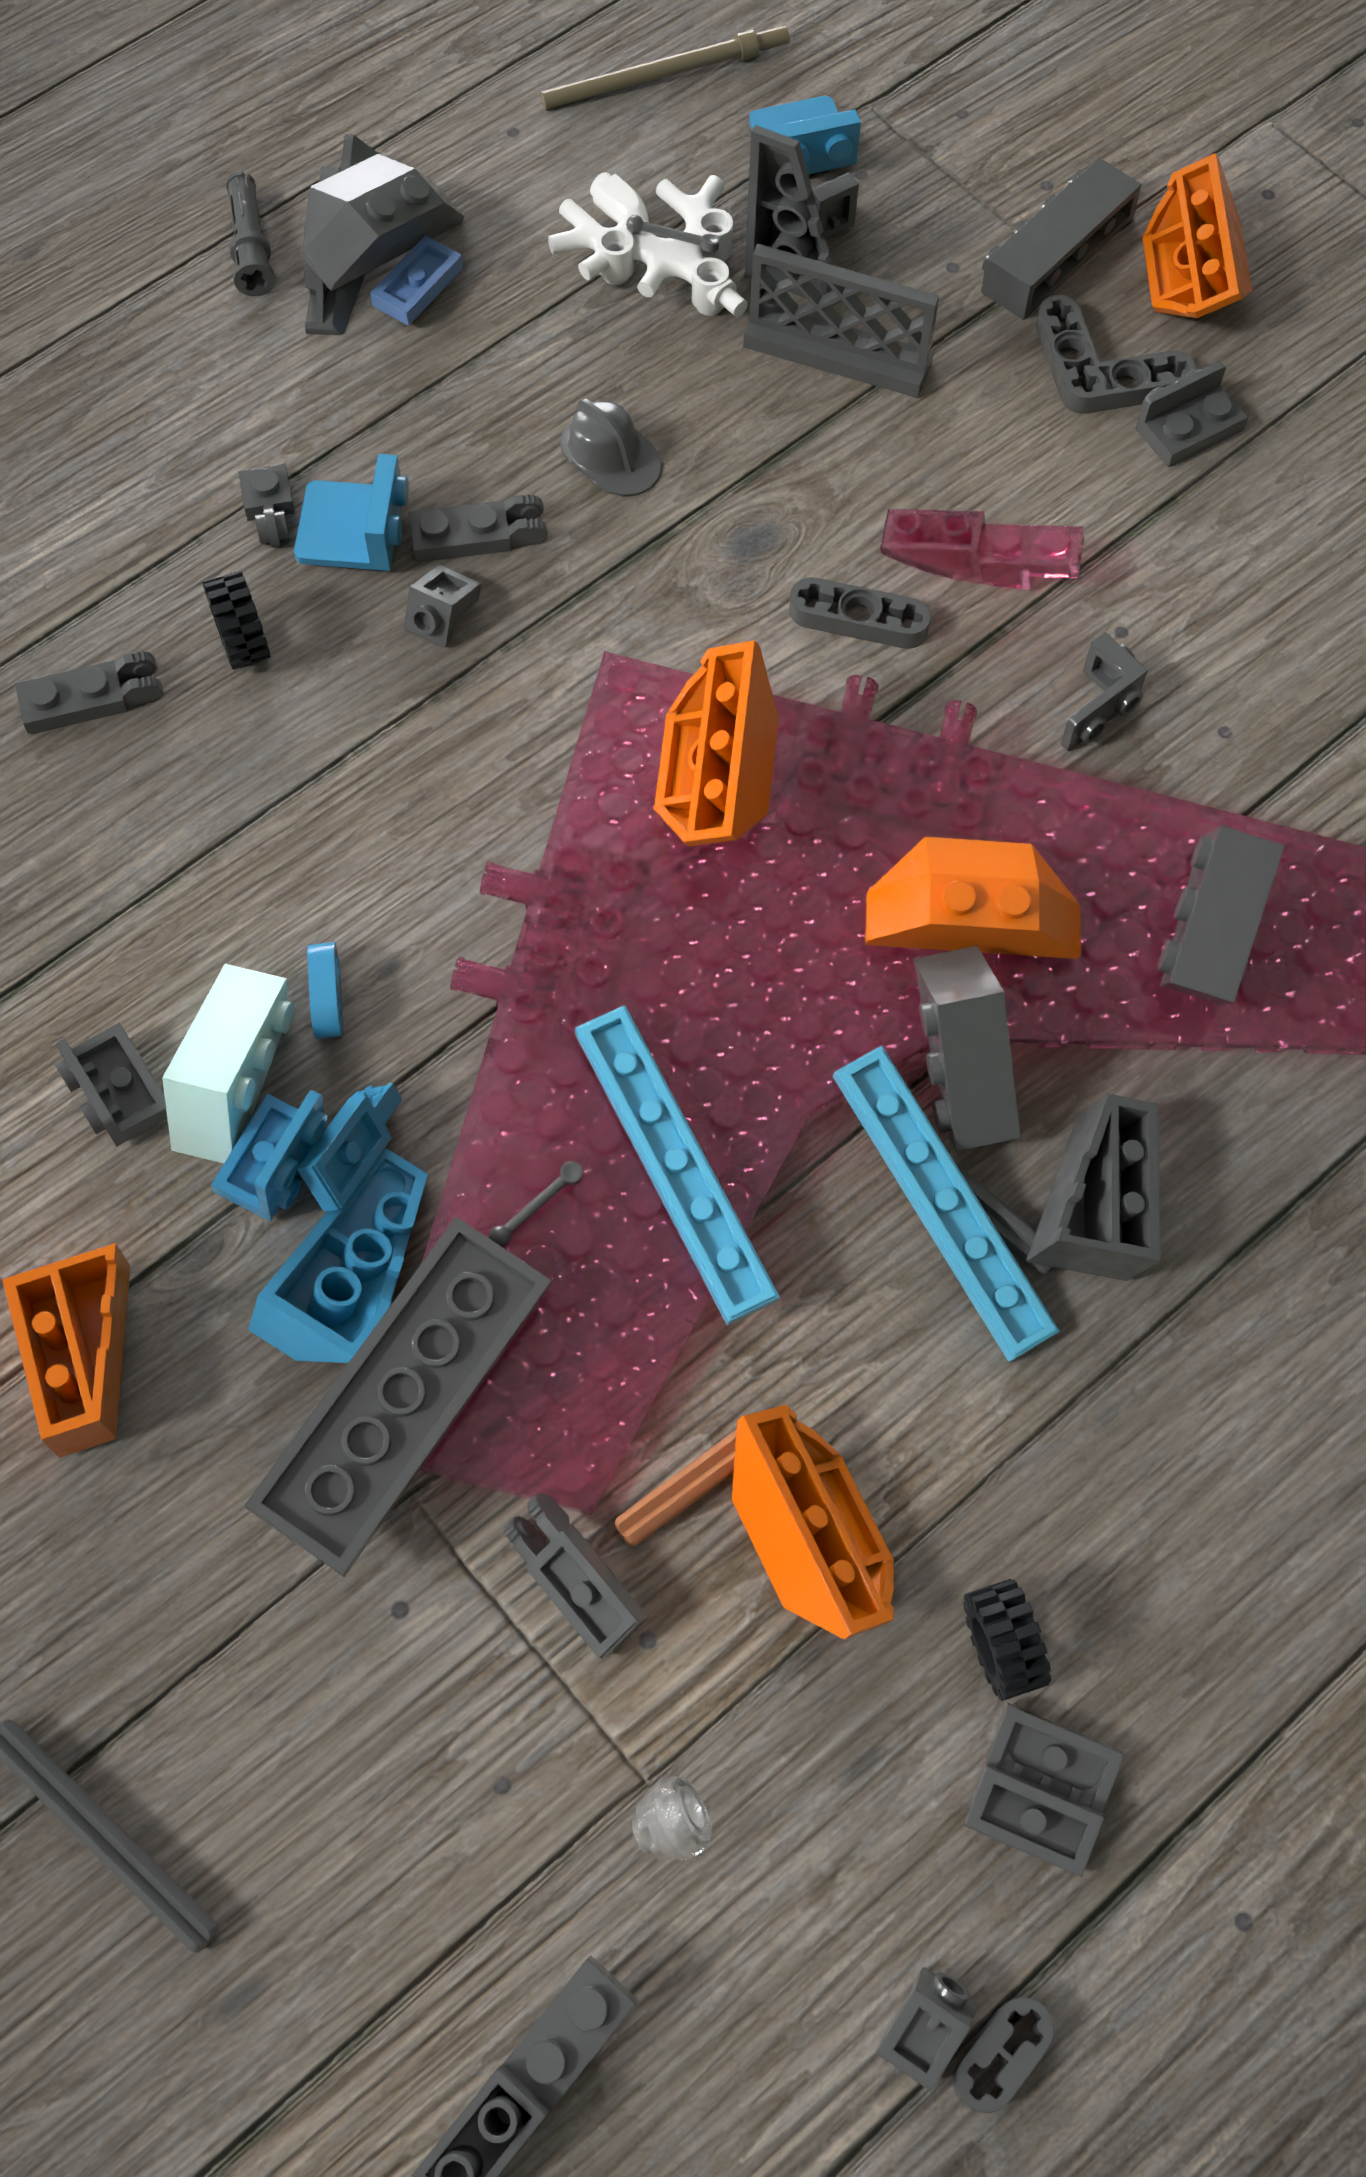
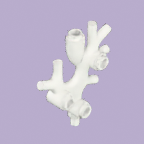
M607 172L601 173L595 178L590 188L594 204L618 223L617 226L611 228L601 226L572 199H566L561 204L559 213L575 229L548 236L550 251L554 255L575 249L589 248L594 250L595 253L578 265L581 275L586 280H590L600 274L611 285L624 284L634 272L635 259L647 265V271L637 286L638 291L645 297H652L663 280L671 276L679 277L692 284V303L704 315H716L725 307L735 317H739L748 306V302L736 292L737 285L729 278V268L725 263L732 253L733 219L724 210L712 209L715 200L724 188V183L719 177L715 175L709 176L699 193L695 195L683 193L668 179L662 180L656 188V194L685 220L686 228L684 232L700 236L714 234L720 238L718 251L712 253L702 250L700 245L672 238L657 237L652 233L644 231L638 234L629 232L626 227L627 219L632 215H638L644 222L649 223L648 213L639 194L617 174L611 176Z

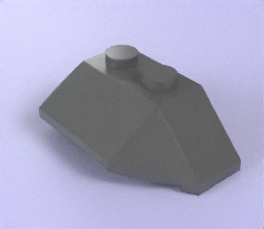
M376 154L310 187L301 258L324 284L333 291L408 252L425 235L432 239L461 224L464 216L437 185L417 169Z

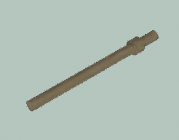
M786 25L755 33L753 29L736 33L732 40L541 91V101L544 109L547 110L737 57L740 61L758 57L759 51L788 44L790 42L789 31Z

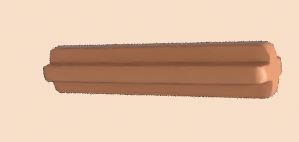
M736 1430L616 1518L615 1527L628 1545L631 1547L637 1546L734 1473Z

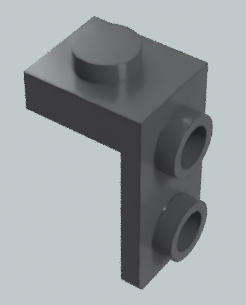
M1106 632L1091 642L1083 672L1104 692L1068 719L1061 745L1067 751H1070L1082 741L1088 744L1095 740L1105 729L1108 721L1117 714L1126 716L1136 708L1143 698L1141 689L1148 670L1135 659L1129 648L1118 644Z

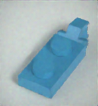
M393 1083L377 1087L370 1085L365 1090L357 1091L350 1097L297 1167L299 1174L323 1211H335L343 1208L392 1139L385 1124L403 1100Z

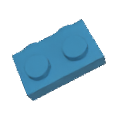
M820 96L753 110L749 115L751 130L757 125L798 140L808 174L857 164L861 127L856 109L838 113L833 99L829 96Z
M378 454L373 485L314 480L307 484L294 548L297 562L306 565L391 570L394 547L400 545L402 538L401 506H407L409 496L408 477L401 476L398 455Z
M310 1090L299 1109L267 1093L212 1182V1192L270 1222L280 1207L287 1210L295 1200L302 1184V1180L298 1179L299 1172L297 1167L326 1130L327 1115L324 1114L323 1096Z

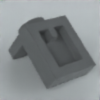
M849 172L812 189L826 239L855 226L859 184Z
M439 564L409 586L404 621L405 630L442 647L446 646L451 642L454 619L479 600L481 583Z
M922 1967L915 1978L910 1994L880 2040L875 2053L923 2087L932 2091L971 2029L977 2005L969 1998V1992L958 1980L946 1973L938 1972L934 1974L927 1968Z

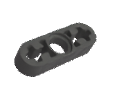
M815 577L801 579L792 587L790 593V616L795 623L805 628L904 649L915 648L921 645L928 635L931 619L930 611L922 601L915 598ZM809 598L818 600L815 607L805 606ZM833 602L838 603L837 614L831 613ZM861 605L870 609L873 615L867 620L858 621L850 618L846 611L852 606ZM882 612L888 613L886 624L880 623ZM904 618L913 620L911 628L901 626Z

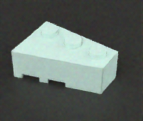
M224 964L162 1078L172 1151L225 1163L251 1120L281 1035L288 1032L292 1023L294 1004L288 1001L286 978Z

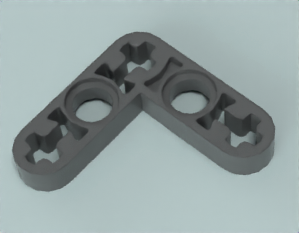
M1053 295L1043 300L1039 307L1036 330L1061 400L1065 407L1073 412L1088 414L1142 405L1144 398L1153 389L1160 386L1166 387L1184 378L1189 372L1196 369L1193 359L1180 351H1164L1100 362L1081 309L1075 300L1064 295ZM1060 322H1065L1064 330L1060 332ZM1065 348L1076 349L1082 354V357L1070 360L1063 357L1059 351ZM1082 375V378H1081L1082 387H1079V386L1076 387V386H1077V382H1078V377ZM1122 376H1129L1136 379L1140 385L1135 388H1126L1120 385L1116 379Z

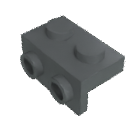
M120 1022L72 1049L65 1037L54 1042L64 1058L54 1065L70 1092L80 1087L82 1088L89 1101L79 1107L96 1135L107 1130L117 1147L167 1119L165 1096Z

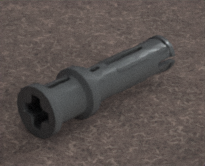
M236 172L230 175L226 182L234 230V238L229 246L231 259L236 263L233 274L234 284L239 292L245 295L261 296L268 293L275 284L274 271L268 264L271 256L270 243L261 232L255 180L248 174L246 186L245 173Z

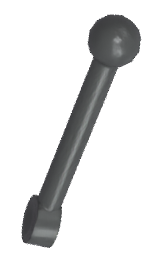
M632 215L626 221L628 231L633 234L644 231L700 245L702 250L710 253L716 252L719 249L720 238L714 234L700 236L644 222L638 215Z
M574 1161L564 1163L560 1170V1176L504 1226L497 1225L493 1227L489 1232V1239L501 1247L508 1245L511 1241V1234L566 1185L574 1186L581 1181L583 1170L580 1164Z

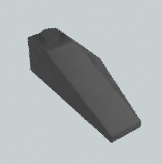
M755 125L751 131L744 275L752 277L753 252L757 244L833 265L800 142ZM765 265L766 270L777 282L788 278L781 269ZM817 279L810 280L822 295L831 292V287L826 282ZM797 287L788 291L806 298Z

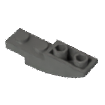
M592 1956L587 1958L505 2062L495 2070L411 2176L499 2177L602 2050V2047L639 2000Z

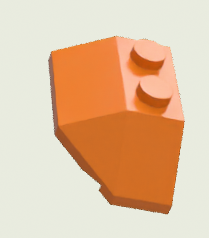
M1214 153L1172 173L1167 184L1168 191L1157 205L1142 237L1152 307L1155 312L1199 318L1241 300L1253 291L1241 220L1217 154Z
M755 640L707 649L700 660L702 666L686 682L666 714L654 810L689 847L737 840L768 814L779 716L761 648Z
M924 837L868 890L866 894L865 945L947 951L977 945L981 953L1079 959L1081 956L1080 904L1032 844Z
M787 1405L742 1416L737 1421L732 1502L783 1608L844 1640L886 1625L894 1620V1607L891 1605L894 1591V1559L842 1456L813 1429L798 1421L797 1414Z

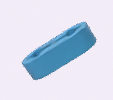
M336 942L308 944L309 998L315 1039L343 1037L341 975Z

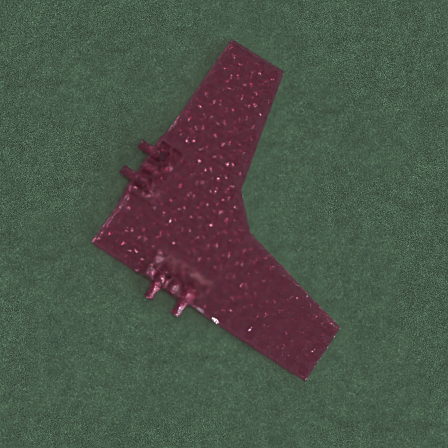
M604 651L539 870L535 869L534 874L488 861L485 867L487 874L483 873L480 895H490L524 904L526 907L525 910L527 912L511 965L507 964L505 969H501L459 956L455 964L457 970H454L452 974L450 990L496 1000L498 1009L422 1262L456 1216L489 1238V1232L493 1227L497 1225L504 1226L560 1176V1170L564 1163L574 1161L580 1164L583 1170L582 1179L578 1184L574 1186L566 1185L517 1228L511 1234L512 1237L509 1244L503 1247L552 1280L551 1287L420 1471L527 1499H532L537 1493L540 1494L542 1492L552 1497L561 1508L592 1516L665 1379L679 1357L689 1335L711 1298L708 1288L575 1035V1027L619 1007L626 1006L746 1232L809 1116L828 1106V1103L843 1095L832 1077L835 1071L880 1046H883L894 1066L919 1052L922 1054L930 1049L928 1037L924 1034L920 1018L919 1005L922 1003L913 959L948 951L865 945L866 894L868 890L924 837L1032 844L1080 904L1081 956L1079 959L982 953L1004 990L1010 1043H1038V1047H1060L1061 1044H1086L1088 1048L1176 1050L1178 1047H1201L1202 1051H1224L1226 1048H1255V1052L1276 1053L1279 1049L1303 1050L1305 1053L1356 1055H1366V847L971 746L969 741L974 720L977 718V709L968 702L960 721L958 720L962 701L954 700L945 705L940 737L870 720L879 685L874 679L867 677L863 694L859 695L858 691L862 675H852L847 678L840 712L773 695L779 722L768 814L737 840L689 847L654 810L666 714L686 682L694 674ZM1220 825L1285 845L1235 1001L1226 1005H1219L1163 987L1161 982L1164 972L1158 971V963L1164 945L1168 939L1173 940L1178 921L1174 919V914L1183 889L1187 887L1192 868L1191 860L1196 845L1201 836H1205Z

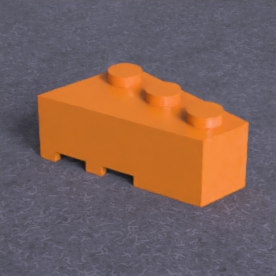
M116 1243L2 1279L41 1440L59 1458L116 1439L131 1267Z

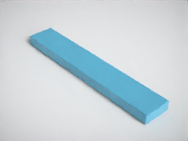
M626 1006L619 1007L575 1027V1035L726 1325L729 1326L778 1302L780 1298Z
M883 1046L835 1071L832 1076L1008 1362L1060 1332Z

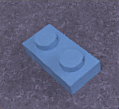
M425 235L370 292L372 306L409 326L463 269L462 255Z

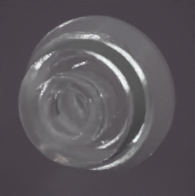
M666 1774L658 1779L636 1805V1817L632 1819V1830L638 1845L645 1853L652 1852L660 1860L696 1859L704 1854L711 1840V1823L699 1793L688 1780Z

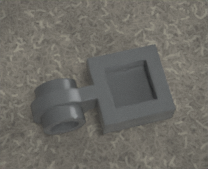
M286 463L238 471L247 521L256 520L261 544L270 543L271 548L281 546L280 541L290 540L285 515L295 513Z

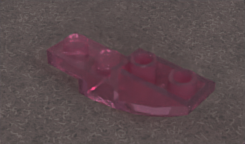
M888 509L880 550L881 554L900 563L946 578L996 587L1030 589L1032 577L1078 578L1084 545L1083 526L986 524L984 511Z

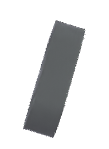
M1020 1997L1006 2001L997 2009L959 2059L954 2069L953 2086L956 2096L964 2106L975 2112L992 2113L1001 2110L1009 2103L1047 2052L1054 2039L1053 2020L1043 2004L1033 1998ZM1029 2012L1033 2013L1036 2021L1033 2023L1032 2029L1039 2036L1036 2043L1022 2041L1009 2054L1003 2046L1014 2031L1012 2024L1007 2021L1010 2014L1013 2013L1021 2017ZM997 2055L1004 2061L993 2078V2082L999 2088L997 2095L992 2097L989 2094H981L977 2099L974 2098L969 2092L974 2084L972 2077L967 2074L970 2067L974 2065L979 2069H985Z

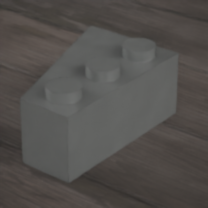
M1223 825L1200 837L1191 860L1192 868L1187 887L1183 889L1176 906L1174 919L1178 921L1173 940L1168 939L1159 959L1158 971L1164 972L1161 986L1219 1005L1234 1003L1285 845Z
M976 945L914 958L922 1003L919 1005L920 1018L930 1047V1052L926 1053L927 1069L932 1085H937L939 1100L932 1101L938 1132L948 1133L956 1152L1021 1138L1005 994L979 947Z
M1107 1094L1076 1117L1026 1262L1128 1281L1161 1261L1158 1104Z

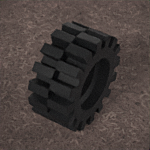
M242 571L202 582L214 622L232 670L270 659V650L263 627Z
M1008 1579L964 1594L965 1602H963V1606L967 1617H965L966 1623L972 1633L970 1638L973 1646H976L980 1666H983L985 1669V1677L988 1683L992 1685V1690L999 1697V1700L1004 1701L1048 1686L1051 1682V1675L1049 1673L1051 1667L1050 1662L1045 1656L1048 1653L1047 1648L1039 1634L1041 1633L1038 1622L1034 1621L1033 1609L1029 1602L1026 1603L1025 1593L1021 1587L1018 1588L1017 1582L1014 1579Z

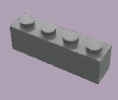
M1100 157L1084 171L1078 170L1072 176L1068 185L1056 196L1054 194L1049 196L1043 203L1040 211L1029 221L1023 220L1001 246L996 245L989 251L982 265V269L985 272L981 293L1022 320H1025L1041 305L1043 300L1054 293L1133 219L1142 184Z

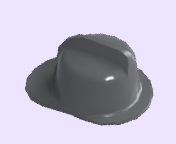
M586 398L579 401L577 412L572 422L563 430L560 439L563 455L595 485L608 493L619 496H633L649 490L659 479L662 467L660 456L652 443L634 427L630 415L622 406L614 402H590Z

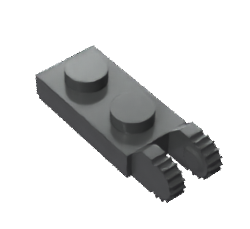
M527 494L526 496L514 495L505 503L504 500L408 512L415 561L425 562L511 551V548L540 544L548 535L546 523L542 522V519L538 520L537 518L543 514V501L538 495L535 496L534 494Z
M137 651L135 654L128 653L122 655L116 662L114 660L15 683L23 725L27 733L36 734L128 712L127 708L157 701L163 695V688L159 679L150 677L157 670L155 656H153V653L150 654L149 651Z
M537 1493L527 1503L528 1513L531 1514L532 1519L536 1520V1524L549 1538L550 1543L546 1545V1539L525 1517L514 1516L505 1526L504 1532L509 1542L514 1545L515 1550L528 1564L525 1567L596 1656L603 1660L618 1649L649 1616L575 1526H570L568 1515L557 1505V1502L552 1497H549L548 1494Z

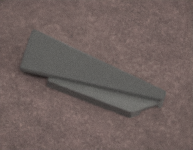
M345 134L341 170L339 167H321L319 182L379 153L354 134ZM306 263L304 270L305 288H308L310 291L305 322L306 334L342 335L345 332L365 274L331 291Z

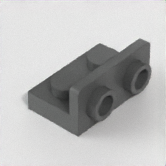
M1220 361L1205 368H1196L1184 378L1166 387L1160 386L1153 389L1142 402L1136 430L1168 468L1243 431L1248 416L1221 387L1226 367Z

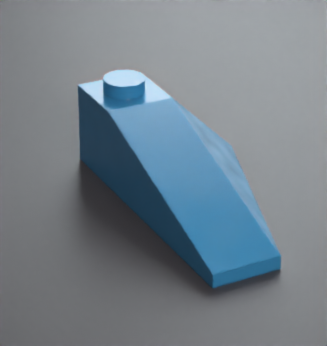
M384 1148L343 1208L326 1212L259 1293L248 1331L295 1361L349 1363L391 1305L428 1174L389 1149Z

